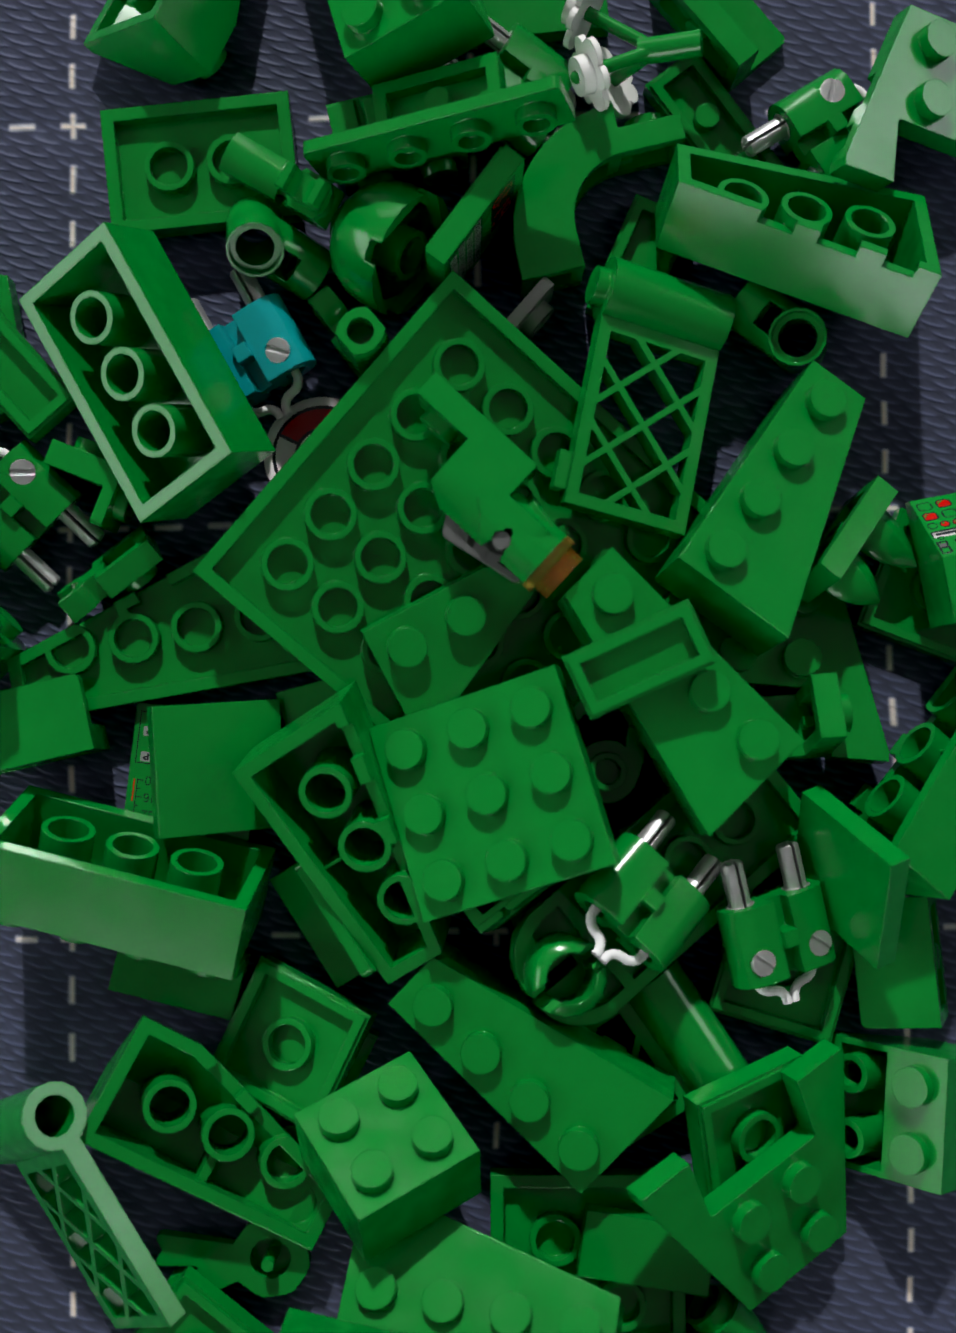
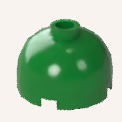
M397 179L368 183L349 197L338 208L331 221L329 241L331 267L346 292L359 302L386 315V310L399 315L407 312L414 306L429 288L425 246L449 216L443 198L412 183Z

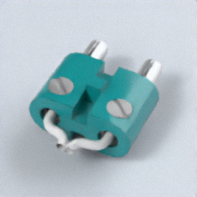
M234 268L230 273V277L246 306L231 315L233 318L232 322L226 326L218 324L213 327L199 300L196 298L191 299L257 418L271 414L275 416L277 421H281L293 413L290 404L291 400L302 388V376L309 372L316 365L317 361L281 296L277 293L265 295L256 277L241 274ZM293 382L292 387L284 393L281 399V409L274 405L253 408L272 396L270 391L276 387H286Z

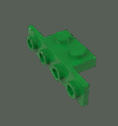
M496 51L372 85L375 122L304 141L303 154L304 158L316 172L331 183L352 184L362 180L365 175L395 167L402 169L421 166L430 158L458 151L464 153L478 152L487 148L493 142L521 135H545L554 130L556 126L576 122V114L560 77L557 75L506 88L504 65Z

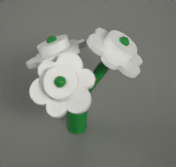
M566 0L561 14V22L567 28L563 39V46L569 50L575 46L576 50L568 61L569 78L576 94L584 97L588 104L593 103L599 112L607 110L609 104L612 103L614 114L617 118L622 119L631 113V106L638 101V92L631 84L633 74L646 65L703 57L701 29L648 37L600 12L604 0ZM591 24L637 47V49L613 57L607 48L600 47L595 37L586 38Z

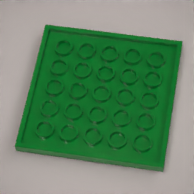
M452 270L194 568L193 572L334 691L338 692L356 680L372 722L376 726L405 716L360 630L483 564L443 537L445 514L439 509L431 479L462 444L455 439L449 446L446 445L420 420L425 410L420 406L417 392L437 372L537 464L535 476L520 492L525 497L532 493L554 524H566L573 538L461 696L552 665H557L561 667L577 721H579L586 713V709L561 657L581 648L582 645L558 607V601L613 547L670 606L679 603L681 600L654 581V578L682 537L675 539L558 506L560 492L551 490L549 487L556 452L561 448L569 451L581 387ZM599 403L596 405L594 420L608 443L628 431ZM635 436L612 449L631 482H634L655 468ZM590 440L586 456L596 451ZM600 457L584 466L579 493L605 500L619 491ZM657 475L636 488L650 513L669 518L672 496L661 477ZM694 490L686 532L706 504V501ZM624 497L614 502L629 507Z

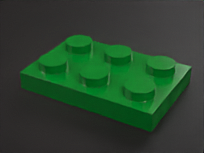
M288 90L100 110L111 223L154 231L157 238L226 231L227 215L231 206L239 199L247 196L263 197L226 176L219 169L225 149L237 132L298 166L292 107ZM286 200L280 206L274 203L279 208L283 220L290 224L304 223L301 218L284 207Z

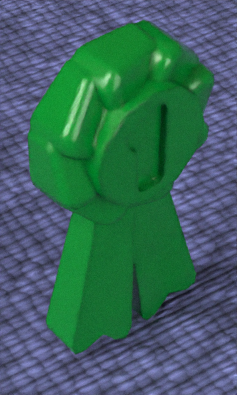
M249 1221L236 1239L162 1229L157 1234V1242L162 1250L156 1259V1264L158 1266H186L177 1268L171 1273L167 1280L170 1287L187 1266L190 1265L220 1290L239 1282L255 1295L263 1298L287 1295L292 1293L307 1275L312 1258L310 1250Z

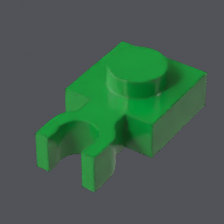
M141 524L93 561L92 569L57 592L58 597L61 599L58 601V605L74 623H77L107 596L112 599L124 589L129 593L139 590L158 572L156 565L163 560L158 543Z

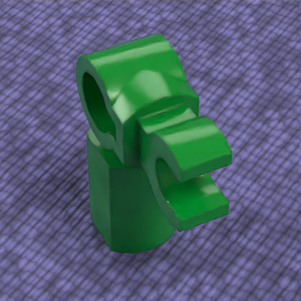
M239 132L229 142L219 165V169L226 176L280 206L286 200L284 207L323 231H326L345 197V194L329 180L308 168L299 169L292 161L283 158Z
M326 285L311 297L308 303L313 308L311 311L315 317L334 336L331 342L335 350L355 375L360 378L389 344L386 328L368 307H357L348 311L338 296Z

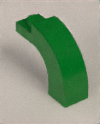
M610 103L607 110L599 112L594 108L577 116L576 122L562 126L542 145L523 176V183L519 187L514 208L512 261L520 298H525L543 277H547L555 284L554 291L581 285L585 263L575 224V211L579 203L593 187L604 180L618 175L670 164L677 143L684 145L686 140L680 113L661 117V114L657 112L643 113L629 119L624 126L618 127L613 105Z

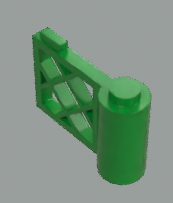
M677 959L613 1016L602 1022L584 1026L596 1033L598 1027L620 1014L634 1034L631 1055L638 1058L640 1045H642L652 1061L640 1059L641 1061L652 1067L657 1065L675 1076L674 1101L630 1145L685 1111L683 1095L749 1064Z

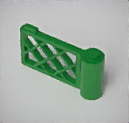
M613 256L606 263L605 267L597 265L594 268L587 283L585 303L592 305V317L595 323L569 451L561 448L556 452L549 489L560 492L558 506L678 539L685 536L719 351L726 342L732 328L736 307L735 298L731 294ZM612 339L630 345L643 368L620 381L606 358L609 340ZM652 352L663 356L656 360ZM672 359L697 366L693 391L681 399L677 396L660 367ZM647 375L666 408L644 421L625 387ZM602 380L607 389L599 394ZM612 396L631 429L608 443L595 422L594 415L596 405ZM688 402H690L689 413L683 406ZM671 414L684 439L681 452L667 460L648 427ZM635 435L655 468L634 482H631L612 449ZM590 440L596 451L586 456ZM598 457L602 460L619 489L618 492L605 500L579 493L584 466ZM679 462L678 471L676 475L672 466ZM657 475L661 477L672 496L669 518L650 513L636 488ZM624 497L629 507L614 502Z
M49 1081L1 1099L0 1164L15 1163L115 1329L171 1327L186 1314L184 1308L80 1139L87 1123V1107L83 1096L74 1086L65 1082Z

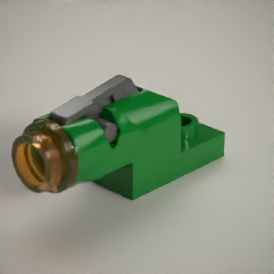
M435 372L417 392L420 406L425 410L420 420L446 445L449 446L455 439L462 444L431 479L439 509L445 514L443 537L512 583L520 582L529 592L535 588L547 599L583 558L571 548L575 542L554 524L533 494L530 493L525 497L520 492L535 476L537 464Z

